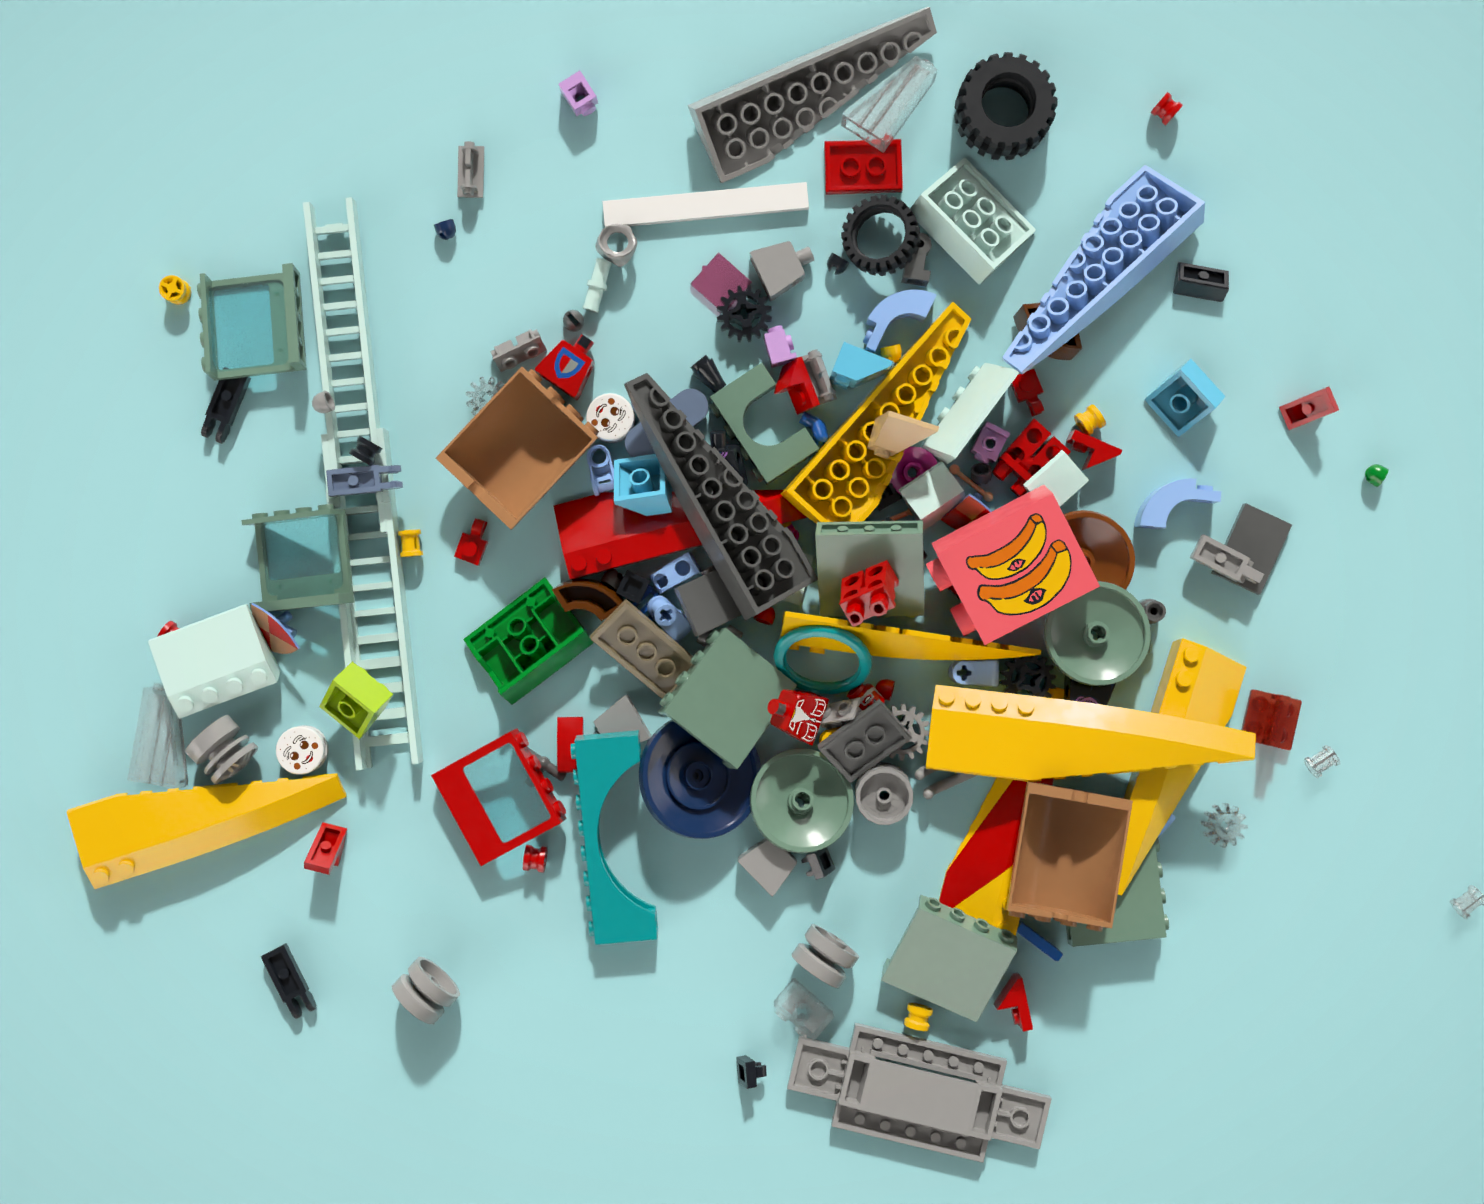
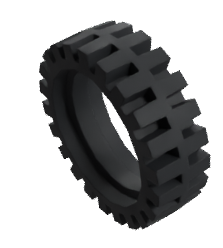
M876 195L871 196V201L862 200V205L860 207L855 205L852 208L854 213H848L846 216L847 223H843L842 228L844 232H841L842 245L849 259L861 271L868 272L874 276L876 273L880 276H886V272L890 274L896 273V268L899 267L901 270L905 267L904 263L906 261L911 262L913 259L912 254L917 253V244H920V228L913 212L903 201H899L893 196L888 198L887 195H881L879 199ZM892 213L902 220L905 227L904 241L898 250L888 257L880 259L869 258L862 254L858 249L857 235L863 223L874 215Z

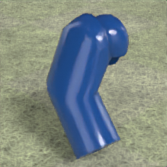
M804 412L799 423L812 429L813 440L818 448H821L829 439L826 425L821 419Z

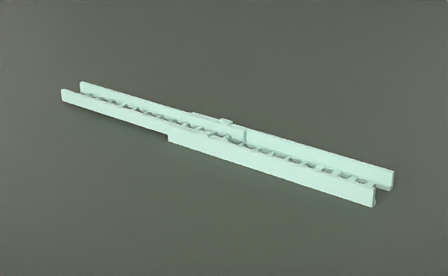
M352 197L345 198L348 224L336 223L327 224L324 227H316L314 206L310 202H303L322 389L329 392L335 403L334 388L365 384L367 398L365 403L335 406V410L325 413L327 434H321L327 504H334V509H345L348 545L349 541L388 537L390 556L350 559V565L352 567L390 562L392 581L353 585L352 578L353 596L354 592L393 588L395 607L356 611L355 597L354 603L339 604L345 668L352 661L365 670L402 667L403 681L382 684L391 693L404 692L406 707L384 709L376 720L407 717L408 732L369 736L368 729L361 739L352 734L356 770H363L372 767L370 747L410 743L412 764L423 762L403 564L402 557H400L401 545L400 536H398L399 526L395 489L376 492L378 505L346 508L345 496H328L326 470L341 469L342 465L364 463L354 456L341 457L340 438L370 435L371 442L383 448L381 453L376 454L374 465H392L389 432L384 428H380L357 203ZM349 232L351 249L319 253L317 235ZM352 257L353 275L322 278L320 261ZM354 283L356 300L325 304L323 286ZM357 308L359 326L327 329L326 311ZM360 334V352L330 355L328 337ZM363 360L364 377L333 380L331 362ZM368 410L370 428L338 431L336 413ZM381 474L382 483L394 481L393 474ZM379 512L381 531L349 534L348 515ZM329 516L335 573H340L341 559L337 519L335 516ZM396 613L398 632L366 636L358 635L357 617ZM399 640L400 656L361 660L360 645Z

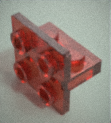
M1251 689L1241 730L1255 733V743L1291 750L1302 701L1289 696Z

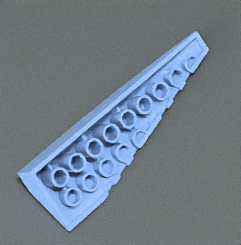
M1144 165L1109 197L1105 203L1104 210L1101 214L1097 215L1094 225L1081 239L1078 249L1072 252L1052 282L1053 286L1048 293L1044 294L1040 300L1039 307L1035 313L1030 315L1027 325L1023 331L1018 333L1002 357L1003 361L1019 373L1024 374L1077 335L1130 291L1204 223L1205 202Z

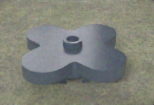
M685 389L670 399V402L678 411L681 410L687 416L686 420L693 427L704 420L708 413V401L699 390ZM640 422L627 433L625 438V447L631 457L655 454Z

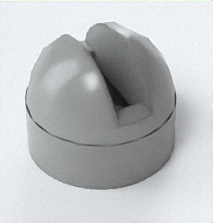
M323 391L313 397L312 407L319 413H328L335 410V403L329 392Z

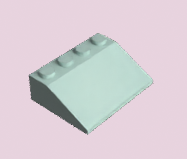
M965 157L925 190L910 208L917 222L979 285L1036 231Z
M986 362L981 368L975 366L967 377L970 383L965 389L960 387L952 397L955 403L950 410L945 407L937 417V420L940 422L938 424V432L923 439L924 445L921 448L929 451L938 462L942 461L945 466L951 463L968 443L1019 372L1015 369Z
M248 604L148 641L166 695L179 719L277 683L281 671Z

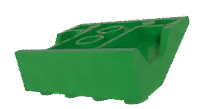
M546 577L463 639L476 660L498 687V693L511 705L515 704L595 643L590 639L589 634L572 611H564L552 591L553 586Z

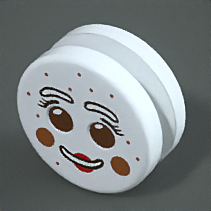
M608 393L598 396L591 402L587 410L586 421L590 422L599 431L596 435L599 440L606 443H617L624 440L627 433L634 427L635 414L630 403L624 397Z
M307 725L293 727L280 736L276 745V756L280 765L288 772L306 774L317 770L323 765L328 756V742L324 734L315 727Z

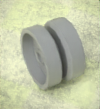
M879 762L857 778L855 783L856 803L859 811L867 820L878 825H891L899 822L909 813L913 804V790L907 775L900 767L888 762ZM881 791L888 792L884 794V797H880Z
M811 924L805 933V938L810 945L799 943L793 951L792 957L804 969L832 987L839 988L846 978L845 972L841 967L853 968L859 959V955L834 934L815 924Z
M418 957L408 968L409 975L402 974L392 985V990L398 1001L413 1016L427 1024H434L444 1013L443 1006L450 1007L460 996V992L455 982L438 965L424 957Z

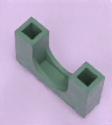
M760 363L710 396L712 404L709 407L716 418L721 416L727 424L723 428L731 440L736 438L740 444L743 459L745 461L750 459L755 468L752 469V472L759 482L764 480L766 485H768L818 452L819 448L805 427L785 441L772 446L761 445L748 436L743 425L746 410L753 402L776 387L775 381L763 363Z

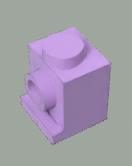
M580 70L558 84L562 95L576 116L580 114L588 116L595 111V105L598 104L597 96ZM578 96H584V97H585V98H583L582 100H580L579 102L576 101V99H577Z
M775 326L767 330L768 333L764 334V342L771 368L785 365L797 358L796 352L790 353L791 350H794L791 335H786L782 326Z
M988 421L984 423L970 450L971 453L975 454L974 459L984 464H988V462L994 463L1010 432ZM986 440H992L994 447L988 448L985 444Z

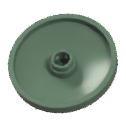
M1098 581L1100 587L1049 612L1045 621V645L1053 663L1070 679L1089 686H1106L1126 679L1141 666L1150 646L1151 630L1144 608L1127 590L1108 582ZM1091 631L1097 633L1098 638L1096 640L1093 639Z
M790 749L772 757L757 773L750 791L751 814L758 830L770 843L788 852L811 853L828 847L844 833L853 813L854 796L851 783L823 753L812 749ZM796 798L803 800L802 807H799L798 803L795 802Z

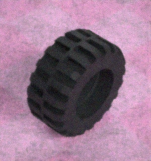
M1004 52L1001 58H999L997 53L990 55L987 61L982 59L976 63L975 68L970 69L961 84L954 106L956 109L954 115L955 123L960 125L958 128L960 136L968 138L966 144L970 148L976 146L979 149L977 153L983 157L985 153L992 154L991 159L999 160L1001 156H1005V160H1012L1017 154L1020 157L1028 154L1030 149H1035L1040 144L1055 119V109L1058 106V98L1053 97L1056 92L1055 84L1053 82L1048 83L1050 74L1047 70L1042 72L1039 69L1040 63L1036 60L1030 63L1026 60V55L1019 54L1018 58L1013 57L1012 52ZM998 87L1010 88L1018 92L1027 104V119L1024 123L1014 127H1004L994 123L983 110L982 98L984 94Z

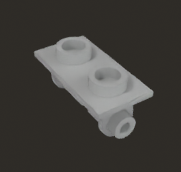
M466 141L464 146H458L457 197L483 198L484 146H475L474 142Z
M530 329L516 336L515 338L518 343L516 346L513 345L511 340L495 346L494 350L490 351L494 362L501 372L512 369L517 364L537 357L540 353L547 350L537 329L534 331Z
M816 349L808 352V355L802 356L820 405L836 400V391L831 384L822 360V354Z
M861 698L828 703L820 723L821 727L830 730L842 727L845 723L853 720L864 711L859 708Z

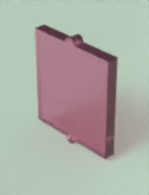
M718 252L707 266H702V271L690 284L717 308V306H724L720 298L725 297L728 299L729 289L736 293L737 286L740 285L742 291H745L752 282Z

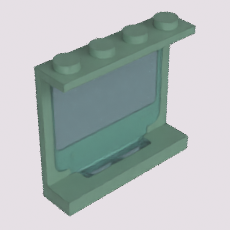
M293 263L282 264L283 273L211 281L205 273L200 274L197 292L201 299L202 307L199 308L198 314L200 322L203 324L200 342L204 348V357L201 359L203 371L214 381L307 370L300 272Z
M334 504L318 505V510L312 511V507L295 508L296 513L290 514V510L273 511L274 516L268 517V513L252 514V519L241 520L242 525H255L262 602H253L267 612L354 603L345 509H334Z

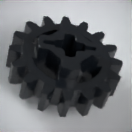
M739 285L737 286L736 293L730 289L728 290V299L725 297L720 298L724 306H717V312L722 313V315L717 317V322H724L720 328L722 332L729 330V339L736 335L738 342H741L743 337H746L747 341L751 342L752 335L759 339L761 338L760 330H768L765 322H771L772 317L766 315V313L771 312L772 307L765 306L768 297L760 298V289L752 293L750 285H748L746 291H742ZM746 298L754 300L757 304L752 305ZM737 300L735 308L727 312L731 303ZM742 309L749 313L747 319H743L742 315H740ZM761 317L760 322L752 328L753 321ZM731 324H738L742 327V330L736 329Z
M1038 655L1030 658L1029 656L1013 658V663L1005 661L1004 664L1008 669L1007 671H1000V674L1004 675L1005 679L999 681V684L1006 685L1002 693L1018 694L1017 691L1024 689L1031 696L1052 697L1048 690L1049 688L1056 689V686L1051 684V680L1056 679L1057 675L1050 674L1049 671L1054 666L1045 665L1046 657L1038 660ZM1025 663H1034L1037 666H1039V668L1031 670ZM1016 670L1015 680L1011 682L1013 671ZM1025 674L1035 675L1030 680L1031 685L1021 684L1026 679ZM1044 678V685L1042 689H1040L1039 686L1041 679Z

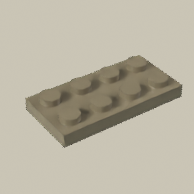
M627 599L590 635V639L660 698H663L668 692L672 693L677 686L675 681L683 671L687 672L692 666L690 661L693 656Z

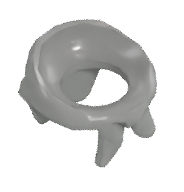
M611 224L601 231L595 246L597 252L604 259L618 267H622L632 258L637 247V240L628 225ZM614 233H622L627 237L628 245L625 250L614 252L608 247V238Z

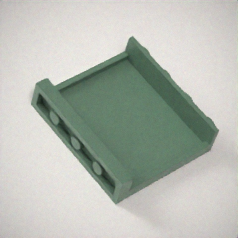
M923 520L817 522L815 540L820 616L829 618L846 616L839 605L842 578L861 570L865 573L866 568L888 560L896 574L899 585L894 588L895 608L888 610L887 614L880 617H916L925 615Z
M727 628L714 629L706 638L705 642L708 644L703 651H697L690 661L692 666L687 672L683 671L676 679L675 684L677 686L673 692H668L659 703L662 707L658 713L667 715L722 758V763L728 768L738 769L770 724L772 714L767 709L770 700L778 699L783 689L794 690L797 685Z
M1158 837L1123 895H1117L1112 929L1103 927L1102 931L1087 929V924L1077 923L1076 927L1066 926L1068 944L1076 947L1167 937L1166 930H1169V920L1163 911L1166 895L1164 889L1160 886L1163 869L1161 863L1157 861V852L1160 850Z
M920 895L916 912L891 959L887 958L883 965L881 981L977 1022L1017 952V936L1006 929L994 927L983 919L969 916L958 908L946 906L935 898Z

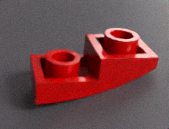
M557 717L558 773H573V769H577L576 759L571 758V744L574 743L577 735H584L583 717Z

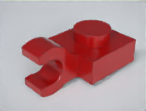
M1035 369L1017 375L1011 383V387L1018 403L1026 401L1032 417L1041 414L1044 411V407L1038 395H1041L1044 391Z
M475 518L471 533H462L454 557L480 566L488 541L482 539L488 522Z

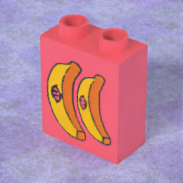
M1045 485L932 542L931 544L938 558L926 563L939 591L941 592L954 586L962 603L950 608V611L963 636L977 630L984 645L1100 587L1054 494Z

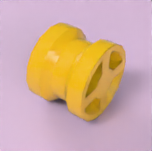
M166 276L159 284L161 296L173 304H184L191 297V287L178 276Z
M1093 404L1088 406L1084 413H1078L1074 416L1078 428L1082 433L1089 436L1093 434L1096 428L1101 429L1106 425L1103 415Z
M908 1003L907 1010L909 1013L908 1017L904 1019L903 1024L914 1030L929 1031L928 1019L932 1016L933 1009L918 1003Z

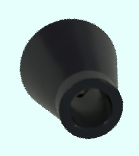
M707 355L690 367L694 372L692 375L710 388L714 394L727 385L713 359H709Z

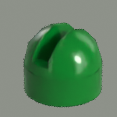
M1378 464L1371 465L1365 471V478L1370 484L1378 487L1386 478L1389 469Z

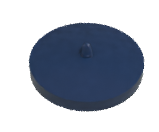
M673 720L668 721L649 739L639 764V787L647 809L664 828L683 837L706 839L718 837L732 831L751 813L750 791L753 781L761 769L760 759L755 746L738 769H730L722 763V758Z

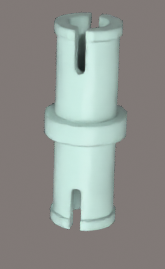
M596 258L591 280L587 282L589 288L582 307L583 309L598 313L603 292L607 291L606 281L612 262Z

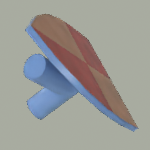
M974 493L973 495L969 494L945 514L941 520L957 530L992 511L981 502L982 495Z
M251 604L252 615L272 652L289 654L300 648L294 639L297 635V630L286 624L293 618L289 611H285L275 618L258 605Z

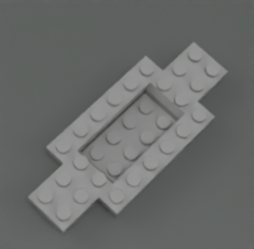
M859 1023L854 1025L849 1047L799 1036L787 1084V1089L836 1100L831 1122L832 1127L982 1163L984 1162L988 1141H991V1138L1040 1149L1052 1100L1049 1095L1003 1085L1002 1081L1007 1064L1005 1058ZM875 1057L976 1080V1083L877 1060Z

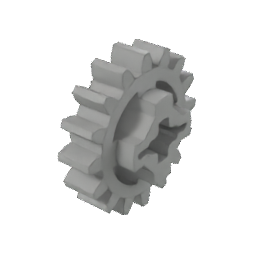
M901 704L900 710H897L894 705L891 706V712L894 716L904 715L900 722L903 726L906 725V729L911 733L912 739L908 742L912 741L915 743L907 749H901L903 745L889 755L892 759L896 754L899 755L901 761L904 760L905 754L914 759L913 752L917 751L922 754L921 744L928 745V741L924 737L928 736L930 731L925 730L924 727L930 723L929 721H921L924 716L923 712L914 714L916 710L914 706H911L909 711L906 710L905 704ZM913 720L918 724L919 734L913 730Z

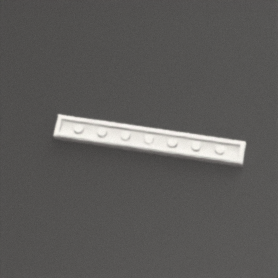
M807 182L602 201L605 227L611 224L640 226L809 210Z

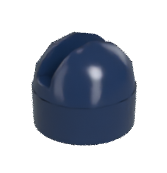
M453 219L434 224L439 238L448 240L455 236L456 226Z

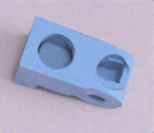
M687 552L666 564L662 569L649 577L659 594H662L701 573L702 570L693 554Z

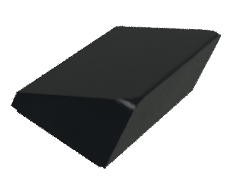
M1178 262L1173 286L1174 294L1217 302L1224 301L1229 291V271Z

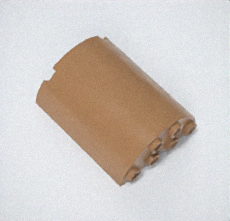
M523 367L507 381L436 457L452 475L511 530L598 439L596 435L599 433L590 422H587L585 425L582 423L584 418L570 404L565 407L563 404L566 401L551 386L546 389L541 385L540 382L543 379L532 368L526 371Z
M1027 782L1006 910L1009 911L1008 915L1024 918L1025 914H1028V916L1035 917V920L1042 922H1051V918H1053V920L1059 921L1060 924L1076 927L1077 923L1087 924V929L1102 931L1103 927L1112 929L1133 801L1059 786Z

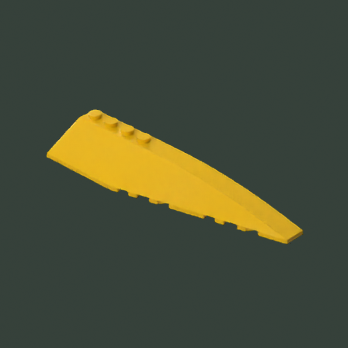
M936 685L926 769L1037 782L1048 778L1058 780L1066 779L1068 776L1081 775L1082 777H1088L1099 773L1109 775L1149 771L1152 768L1160 767L1170 769L1177 768L1180 765L1192 764L1193 766H1201L1204 763L1211 762L1221 764L1251 761L1255 759L1256 734L1195 720L1114 706Z

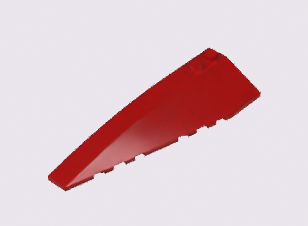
M754 490L760 497V502L768 510L771 509L778 517L777 520L780 524L808 518L781 495L783 490ZM672 491V512L650 516L615 505L614 492H602L599 496L591 495L553 506L562 551L571 580L703 546L674 491Z

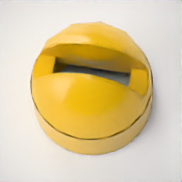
M900 344L880 348L882 357L894 363L900 360L902 354Z

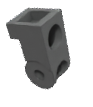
M920 233V244H917V253L912 254L913 259L910 263L907 261L904 263L905 267L901 283L926 287L931 271L924 270V265L932 244L927 234Z

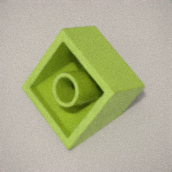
M352 661L332 680L319 707L357 738L361 739L384 711L393 693L385 685L371 677L364 668L359 667Z

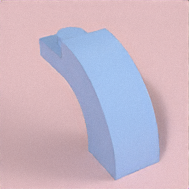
M904 290L892 294L881 301L871 312L866 322L867 325L875 329L869 328L863 340V343L867 344L865 350L874 354L885 330L896 320L912 318L923 323L937 294L924 290Z
M1192 478L1181 479L1163 485L1144 500L1137 512L1134 527L1166 528L1168 515L1175 505L1181 501L1211 504L1221 502V491H1213V486L1197 485L1196 489V479Z

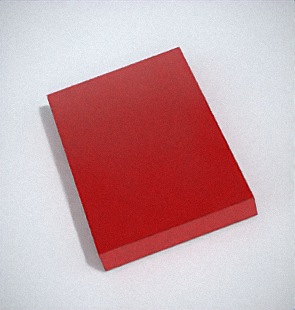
M901 139L824 141L826 195L901 193L903 191Z

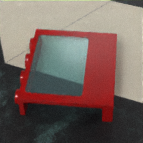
M518 728L431 775L480 866L500 857L567 819L564 805L560 800H556L552 792L554 788L551 781L547 777L544 778L540 770L541 764L536 755L531 754L527 747L529 745L528 739L523 732H519Z

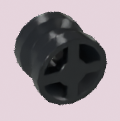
M359 435L357 446L351 449L349 454L370 466L374 465L376 454L381 453L383 448Z

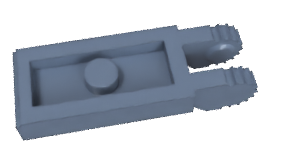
M371 465L326 470L328 496L338 497L403 488L401 481L382 483L381 474H397L401 472V465Z

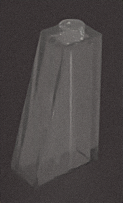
M915 56L848 107L842 114L841 126L884 153L935 82L938 69L930 61L922 60Z
M154 683L153 687L143 688L127 780L180 789L188 786L182 720L178 718L163 684Z

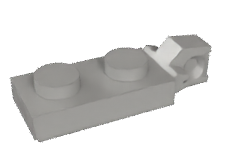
M1204 534L1200 536L1190 556L1196 562L1235 582L1244 583L1246 579L1256 584L1260 583L1264 576L1263 573L1252 568L1254 562L1249 557Z

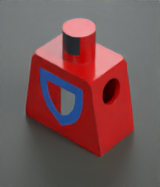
M582 334L574 346L562 340L534 370L538 375L578 401L595 364L586 355L594 342Z

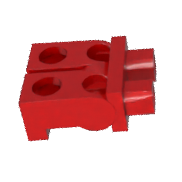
M1035 418L1024 427L1022 432L997 459L999 462L992 471L1001 481L1010 473L1014 474L1018 479L1010 489L1018 497L1027 493L1023 484L1061 450L1067 455L1071 453L1067 447L1053 436L1034 455V452L1051 435Z
M888 560L866 568L865 573L861 570L842 578L839 605L852 626L862 624L863 620L873 616L879 617L887 614L888 610L895 608L894 588L899 585V580Z

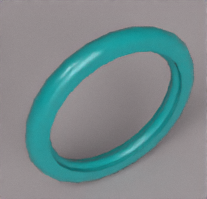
M825 625L800 626L789 631L781 637L775 646L773 654L776 668L797 685V688L816 694L834 695L853 690L865 681L872 668L871 654L859 637L847 630ZM825 637L835 639L846 644L856 652L859 658V667L854 675L842 681H814L799 675L788 665L787 651L792 644L805 638Z

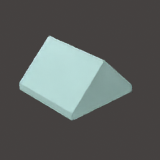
M1061 450L1023 486L1028 493L1045 485L1054 494L1059 506H1061L1089 480L1070 457Z
M942 461L898 490L915 520H923V531L941 520L945 514L965 498L963 488Z

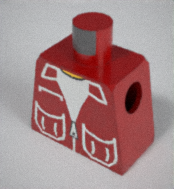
M783 689L778 699H772L768 703V712L772 714L770 723L789 736L813 746L829 699L810 691Z

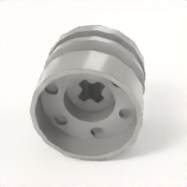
M225 715L210 724L185 749V753L197 765L208 759L210 760L204 769V773L209 775L215 772L211 777V781L215 785L237 774L248 764L251 757L258 750V746L254 742L245 746L249 741L247 735L241 736L236 740L234 739L240 727L229 715Z

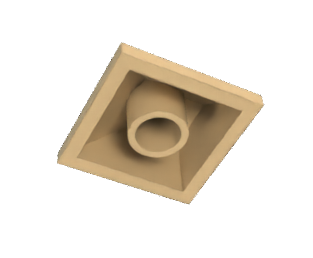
M888 411L875 419L867 448L874 450V454L879 457L889 458V456H893L938 432L939 426Z

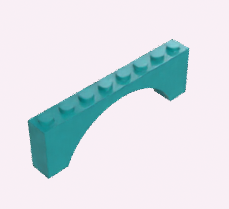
M639 730L577 735L574 743L571 744V758L576 759L577 769H573L574 785H579L580 792L579 795H576V808L582 812V820L578 821L579 835L584 836L585 845H581L582 861H587V870L584 871V885L589 886L590 895L586 896L587 911H592V921H589V935L594 936L595 945L657 940L658 922L656 906L633 895L615 877L605 859L599 830L600 813L609 790L624 772L641 760Z

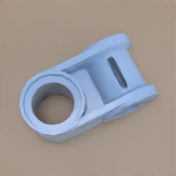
M594 445L587 452V461L594 494L599 496L600 492L614 489V464L611 453L605 446ZM597 450H603L606 453V459L601 464H596L593 461V453ZM611 480L610 482L600 484V482Z
M655 596L648 602L647 609L649 614L661 626L663 631L677 643L692 630L686 615L664 596Z
M999 660L955 661L949 666L948 676L953 682L963 685L999 686ZM961 668L967 670V674L962 675V679L961 676L956 674L957 670H961Z

